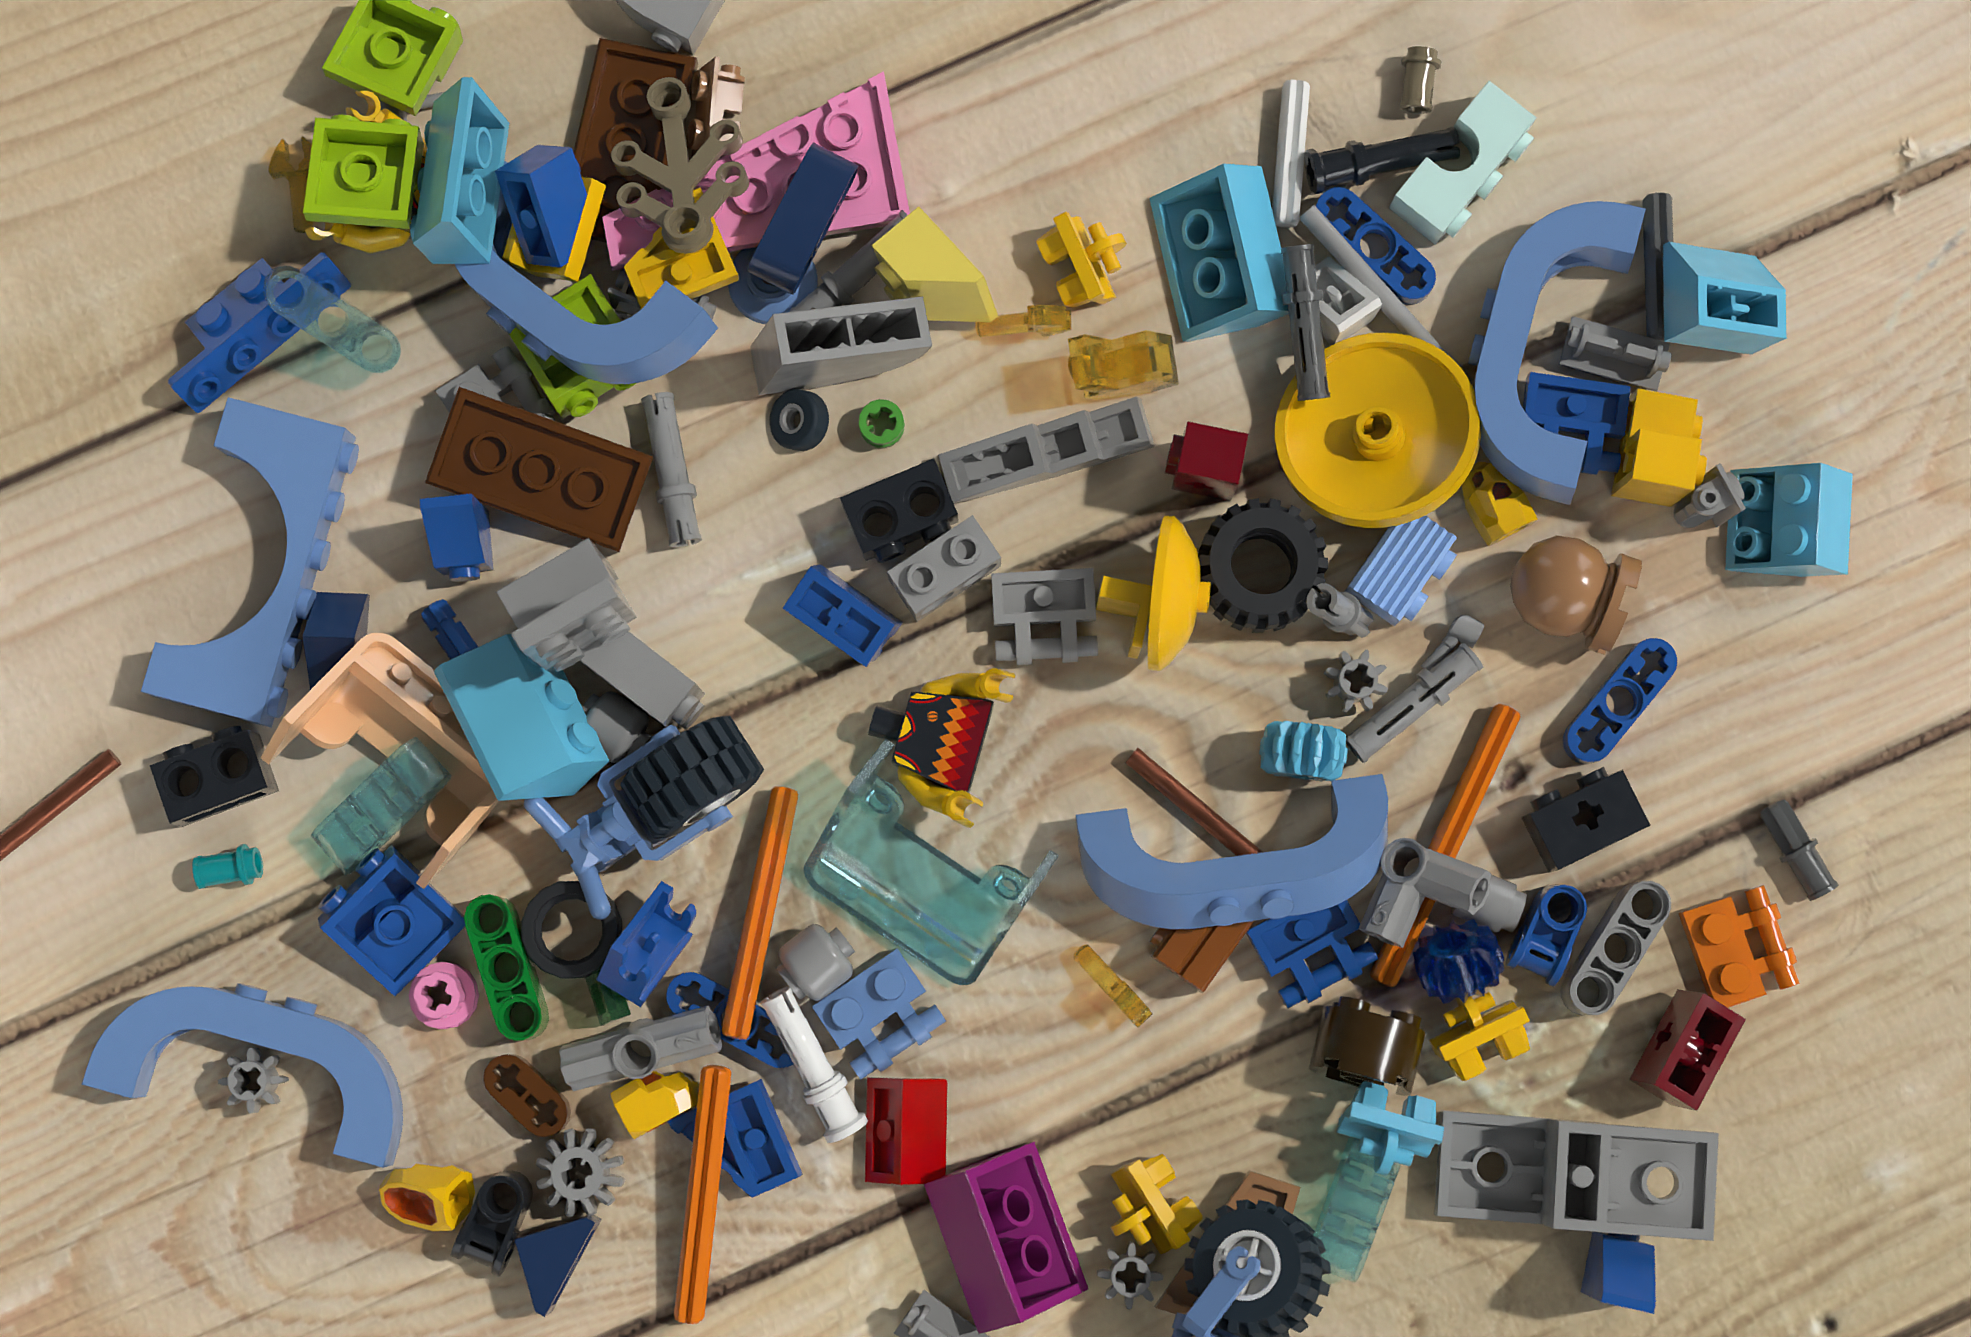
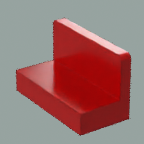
M867 1077L866 1117L868 1122L866 1123L865 1182L894 1185L926 1184L946 1175L948 1087L946 1079Z

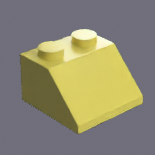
M919 206L872 244V248L879 261V264L874 269L886 284L883 289L890 300L923 296L927 320L992 322L998 317L984 275Z

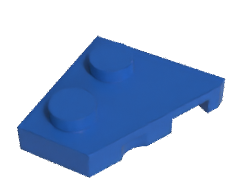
M762 1079L729 1093L721 1169L732 1176L733 1182L751 1198L803 1175ZM697 1108L668 1121L672 1130L677 1134L682 1133L691 1142H693Z

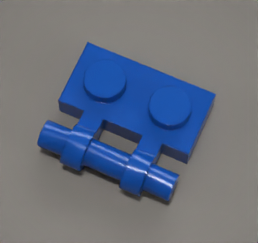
M1530 372L1526 377L1523 410L1528 417L1538 426L1552 433L1558 434V431L1585 434V441L1588 442L1580 473L1597 475L1599 470L1618 473L1621 454L1602 451L1604 437L1621 439L1625 436L1631 386Z
M1347 900L1317 912L1286 916L1280 919H1267L1246 932L1270 977L1289 968L1295 982L1278 990L1287 1009L1303 1000H1306L1308 1004L1322 996L1321 991L1345 977L1348 981H1351L1363 974L1362 968L1378 960L1369 942L1351 950L1344 938L1358 930L1360 922ZM1329 946L1335 960L1310 972L1304 959Z

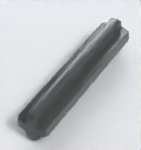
M1650 193L1642 201V207L1646 209L1643 218L1647 337L1664 341L1663 244L1673 242L1672 197L1668 193Z

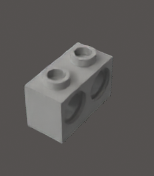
M972 515L887 571L890 583L918 622L1001 567V556Z

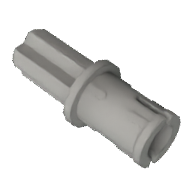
M1327 583L1317 585L1323 594H1320L1314 588L1309 591L1306 601L1308 609L1312 614L1321 617L1329 629L1335 632H1345L1350 636L1356 634L1361 638L1366 637L1370 633L1368 626L1374 621L1373 616L1361 607L1359 600L1354 595L1348 592H1338L1332 585Z

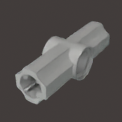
M709 1005L657 1020L649 1018L638 1019L632 1022L628 1028L563 1045L559 1050L561 1057L560 1068L566 1084H569L573 1091L625 1077L642 1079L650 1075L654 1069L719 1052L722 1048L721 1029L716 1014L711 1011ZM639 1040L644 1042L649 1047L651 1056L644 1057L638 1055L632 1049L630 1041Z

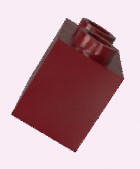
M1187 421L1183 436L1174 434L1172 444H1170L1165 474L1174 475L1171 489L1231 501L1239 485L1249 434Z
M1677 989L1629 1080L1672 1106L1697 1111L1746 1019L1705 993Z

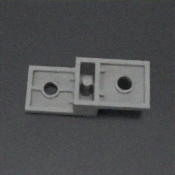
M589 538L496 591L517 627V630L511 634L520 650L545 670L554 666L556 671H561L572 666L584 657L582 649L599 639L605 645L620 638L630 630L627 623L637 618L616 582L619 578L612 566Z
M1440 1110L1439 1126L1444 1127L1442 1142L1438 1145L1434 1215L1543 1224L1553 1229L1714 1241L1719 1133ZM1487 1152L1498 1153L1505 1165L1502 1176L1493 1182L1484 1181L1477 1172V1162ZM1657 1167L1667 1168L1674 1178L1672 1191L1662 1198L1654 1197L1647 1187L1648 1175Z

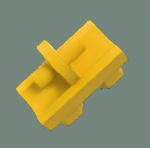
M1067 211L1054 217L1053 220L1056 227L1036 240V243L1044 260L1049 265L1053 266L1069 257L1072 260L1076 272L1056 282V288L1064 305L1073 308L1091 301L1105 304L1115 299V293L1100 260H1102L1108 274L1122 268L1115 254L1127 245L1122 233L1107 236L1102 223L1098 222L1088 227L1094 241L1092 243L1081 217H1071Z
M1463 987L1454 992L1458 1007L1443 1013V1017L1449 1028L1465 1020L1466 1022L1429 1039L1434 1053L1447 1062L1457 1078L1461 1081H1467L1486 1070L1477 1047L1492 1039L1501 1058L1504 1060L1513 1059L1529 1051L1530 1046L1523 1025L1530 1022L1524 1007H1517L1512 1000L1481 1015L1480 1013L1496 1006L1491 993L1487 992L1473 999L1468 990Z
M1161 1154L1142 1162L1140 1159L1110 1174L1122 1192L1120 1196L1111 1201L1121 1216V1219L1110 1226L1115 1236L1130 1230L1139 1246L1152 1240L1160 1254H1164L1173 1248L1175 1250L1179 1249L1190 1241L1187 1234L1203 1219V1216L1194 1201L1188 1196L1178 1199L1169 1206L1159 1191L1161 1187L1176 1178L1175 1171L1165 1155Z

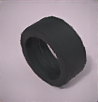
M559 881L541 889L528 903L521 920V941L529 959L543 972L563 979L586 978L601 971L611 946L622 933V918L615 902L607 895L611 912L607 918L601 920L602 936L596 949L590 955L580 960L567 961L556 957L547 949L542 938V923L546 913L555 904L564 900L575 899L586 902L579 881Z

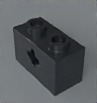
M1604 767L1599 768L1577 779L1576 781L1580 789L1562 797L1559 790L1556 789L1530 802L1534 811L1521 818L1548 873L1560 870L1651 826L1623 770L1608 775ZM1579 808L1581 810L1590 808L1594 817L1587 821V825L1580 824L1576 826L1572 818L1579 813Z

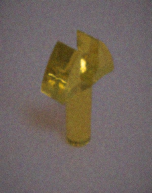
M301 136L304 158L299 163L298 170L289 163V144L285 139H281L271 157L268 173L273 179L284 177L289 182L293 228L298 233H305V229L314 227L313 221H306L303 214L312 144L305 137Z
M1030 305L1027 306L1028 312L998 315L991 322H975V330L980 337L1037 332L1043 337L1052 336L1072 330L1071 310H1066V306Z
M1082 945L1075 951L1074 960L1137 1028L1153 1014L1128 984L1122 981L1089 945Z

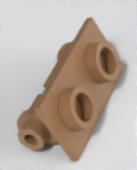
M714 57L695 72L692 79L691 99L696 101L695 119L691 120L686 136L687 148L692 149L691 158L710 137L711 127L718 121L726 120L723 119L724 112L736 115L742 113L745 78L740 75L741 68L736 65H722L721 70H719L720 57ZM734 121L740 129L741 122ZM725 134L719 140H729L733 134Z

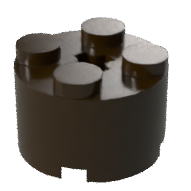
M1340 996L1339 1002H1333L1332 1006H1325L1309 1069L1316 1073L1326 1066L1328 1068L1325 1077L1355 1087H1359L1365 1081L1384 1086V1083L1398 1085L1396 1095H1411L1426 1032L1420 1029L1422 1018L1398 1010H1391L1390 1016L1369 1012L1370 1003L1345 996Z

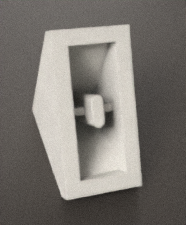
M1327 257L1315 265L1317 289L1323 290L1324 300L1319 301L1322 334L1331 346L1349 338L1371 323L1381 308L1382 303L1375 293L1331 257Z

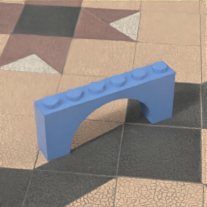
M227 398L213 446L225 455L253 466L274 491L284 515L287 531V549L283 571L275 590L266 604L252 619L234 632L222 638L196 645H167L155 642L141 692L160 699L272 728L274 718L282 716L288 699V689L283 688L289 668L294 669L300 659L302 640L298 639L303 619L308 620L317 596L316 591L312 590L317 570L323 571L329 559L331 544L326 541L331 522H338L343 511L345 495L340 491L346 473L351 474L358 459L359 446L354 444L356 437L350 431L337 425Z

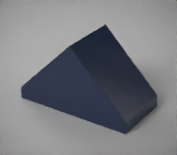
M316 593L317 596L303 633L310 690L367 635L369 594Z
M585 1216L515 1239L536 1313L546 1317L555 1308L602 1220L598 1216Z

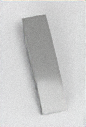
M1136 396L1091 412L1082 410L1040 425L1031 423L939 454L938 456L949 494L955 504L1075 472L1155 447L1142 400Z

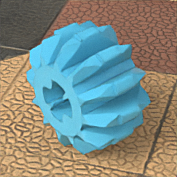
M1274 721L1265 727L1264 736L1260 742V768L1266 773L1274 774L1275 776L1321 782L1336 780L1342 776L1343 766L1347 761V735L1340 729L1333 728L1332 726L1304 722Z

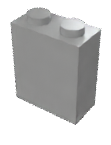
M629 631L608 644L603 645L599 639L582 649L584 657L580 662L643 709L665 728L675 725L677 729L681 726L687 730L705 707L700 702L705 693L699 686Z

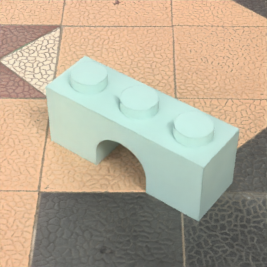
M1488 81L1454 125L1459 140L1465 144L1470 152L1471 166L1462 171H1447L1426 157L1396 193L1389 209L1435 245L1445 233L1454 238L1472 216V213L1466 209L1476 195L1485 200L1503 178V175L1497 169L1507 157L1516 162L1534 140V137L1528 131L1537 117L1491 81Z

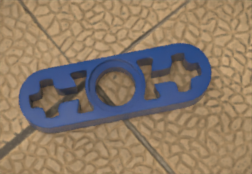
M1335 187L1325 191L1318 199L1316 207L1326 218L1330 210L1327 206L1328 203L1334 207L1343 203L1348 207L1345 217L1354 226L1358 223L1359 218L1367 222L1359 227L1352 241H1350L1345 236L1349 233L1351 227L1343 219L1338 218L1334 222L1329 221L1397 298L1407 305L1417 304L1425 300L1436 281L1433 265L1352 191L1342 187ZM1376 233L1383 236L1388 243V253L1379 259L1367 257L1360 247V241L1365 235ZM1397 251L1403 255L1397 264L1402 270L1410 274L1416 269L1422 274L1419 280V284L1422 287L1421 290L1414 285L1408 290L1403 288L1401 282L1404 276L1395 266H1393L1389 274L1382 270L1392 262Z
M1649 638L1636 644L1566 728L1563 735L1564 750L1572 760L1581 764H1592L1605 758L1664 687L1677 668L1676 652L1668 642L1658 638ZM1657 651L1661 655L1658 664L1663 670L1662 672L1657 670L1650 672L1639 683L1649 688L1645 694L1642 687L1636 681L1624 677L1623 673L1627 670L1631 677L1635 676L1645 664V660L1640 656L1641 653L1649 655ZM1623 687L1631 693L1634 704L1629 714L1619 716L1609 710L1606 697L1612 688ZM1595 708L1602 720L1617 726V729L1613 733L1609 726L1604 727L1595 738L1596 744L1600 746L1598 751L1591 748L1582 752L1578 748L1581 738L1576 733L1578 729L1582 732H1587L1597 724L1600 719L1591 715Z
M694 972L682 973L670 982L666 998L668 1006L673 1013L679 1014L701 1007L700 1005L692 1004L688 1010H685L681 1007L683 997L677 994L681 985L690 987L696 981L701 985L698 993L702 997L714 1001L716 992L725 996L713 1011L716 1014L723 1041L772 1067L785 1068L794 1065L788 1053H783L779 1059L773 1057L771 1054L774 1047L761 1038L758 1039L757 1048L747 1044L757 1033L761 1016L770 1020V1024L764 1030L779 1036L762 1006L755 1005L749 1037L747 1039L730 1038L723 1035L721 1021L722 1014L726 1010L730 989L702 974Z

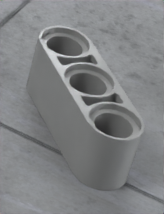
M1653 881L1635 882L1624 886L1617 893L1562 982L1560 988L1561 999L1571 1012L1578 1015H1600L1607 1012L1614 1005L1670 913L1671 898L1661 884ZM1640 890L1646 892L1653 901V910L1647 919L1639 918L1632 909L1633 896ZM1612 934L1620 936L1626 944L1625 957L1618 963L1612 962L1604 951L1606 939ZM1586 977L1593 979L1599 987V998L1590 1007L1583 1005L1577 996V987Z

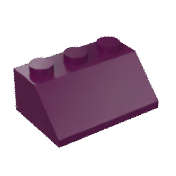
M1035 1142L998 1154L924 1184L978 1334L1022 1323L1089 1289Z

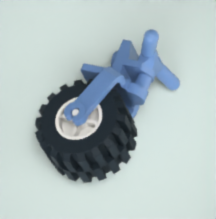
M720 716L705 720L682 733L679 732L675 725H670L655 734L650 739V742L602 772L597 786L606 801L602 803L603 806L597 811L579 818L576 821L578 825L573 829L544 798L525 799L524 807L554 839L561 852L567 851L574 861L570 866L578 877L590 913L595 919L602 920L609 916L611 907L598 873L605 871L636 848L644 860L662 861L705 832L712 831L726 823L733 817L727 805L750 789L758 781L764 768L731 716ZM626 774L620 785L622 789L617 790L615 781ZM676 835L675 837H673V838L670 839L669 841H667V842H665L664 844H662V843H663L664 841H666L669 837ZM662 844L656 849L653 848L654 846Z
M1248 1199L1236 1201L1237 1210L1226 1204L1216 1209L1219 1218L1213 1221L1206 1217L1199 1225L1205 1231L1202 1237L1198 1239L1192 1235L1188 1247L1194 1249L1195 1254L1194 1258H1185L1184 1270L1192 1273L1194 1278L1185 1282L1188 1292L1197 1296L1198 1299L1193 1302L1194 1305L1186 1315L1176 1313L1172 1328H1174L1172 1337H1290L1289 1329L1301 1333L1309 1327L1304 1318L1309 1313L1318 1317L1323 1307L1316 1304L1319 1294L1328 1297L1330 1285L1322 1281V1275L1331 1274L1330 1262L1321 1257V1254L1327 1251L1322 1240L1313 1235L1315 1231L1307 1223L1279 1206L1278 1208L1268 1201L1258 1199L1256 1205Z

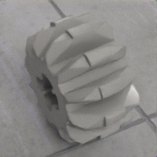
M573 1128L565 1130L564 1141L566 1148L559 1141L551 1139L546 1143V1147L556 1159L539 1158L536 1162V1166L540 1169L551 1171V1176L536 1181L537 1188L545 1189L553 1185L556 1191L548 1197L546 1203L550 1207H554L564 1197L567 1198L564 1210L565 1215L569 1217L576 1214L580 1200L586 1215H595L597 1213L595 1197L607 1206L615 1201L613 1194L605 1185L621 1187L625 1182L622 1176L610 1174V1168L624 1164V1157L615 1156L607 1160L604 1155L613 1147L614 1140L610 1137L606 1138L597 1148L594 1147L596 1130L593 1128L586 1129L581 1145L578 1135ZM575 1158H581V1165L589 1163L592 1168V1174L585 1178L586 1186H579L580 1179L572 1181L569 1176V1170L576 1167Z

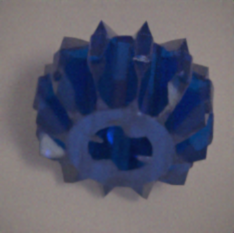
M1474 919L1468 920L1462 925H1458L1452 920L1447 927H1433V935L1423 936L1418 939L1419 948L1413 952L1414 967L1422 988L1426 990L1429 997H1439L1443 1004L1449 1003L1455 998H1459L1465 1003L1468 997L1473 995L1484 997L1486 987H1494L1500 984L1499 974L1505 970L1503 964L1504 956L1496 936L1491 932L1489 926H1478Z

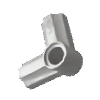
M1396 839L1388 844L1382 853L1381 867L1383 873L1358 929L1380 941L1403 948L1425 897L1475 915L1478 909L1484 907L1490 893V879L1492 875L1485 869L1425 848L1413 839ZM1419 858V866L1416 871L1404 877V869L1408 862Z

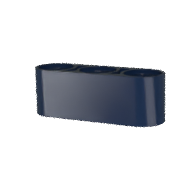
M813 142L758 244L747 272L794 295L857 174L859 165Z

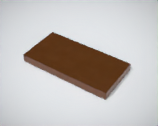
M599 38L573 151L580 166L581 177L593 178L606 185L600 211L590 240L607 243L602 217L620 208L616 195L623 185L630 182L639 183L645 188L647 194L656 189H662L638 174L632 176L620 174L612 161L611 152L614 146L622 141H634L639 145L643 153L668 166L662 121L654 117L647 101V92L650 86L657 80L672 77L683 82L689 98H691L692 79L698 67L697 57ZM627 155L621 161H630L635 155ZM632 197L626 203L629 204L640 197Z
M459 387L425 483L457 495L472 494L482 504L583 540L589 538L592 543L620 552L653 456Z

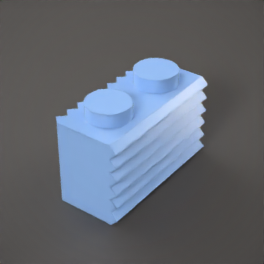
M1427 516L1405 524L1388 527L1344 592L1354 595L1362 605L1393 626L1398 624L1403 616L1412 621L1429 597L1421 590L1430 576L1433 575L1440 580L1457 556V554L1449 550L1457 537Z

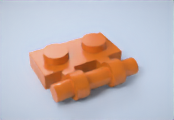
M1764 885L1744 891L1751 911L1739 915L1731 896L1678 913L1707 995L1727 1008L1767 995L1760 977L1761 974L1773 971L1780 990L1799 984L1793 964L1797 963L1796 956L1792 947H1786L1777 922L1781 918L1776 903H1770ZM1757 926L1767 955L1754 959L1744 930Z

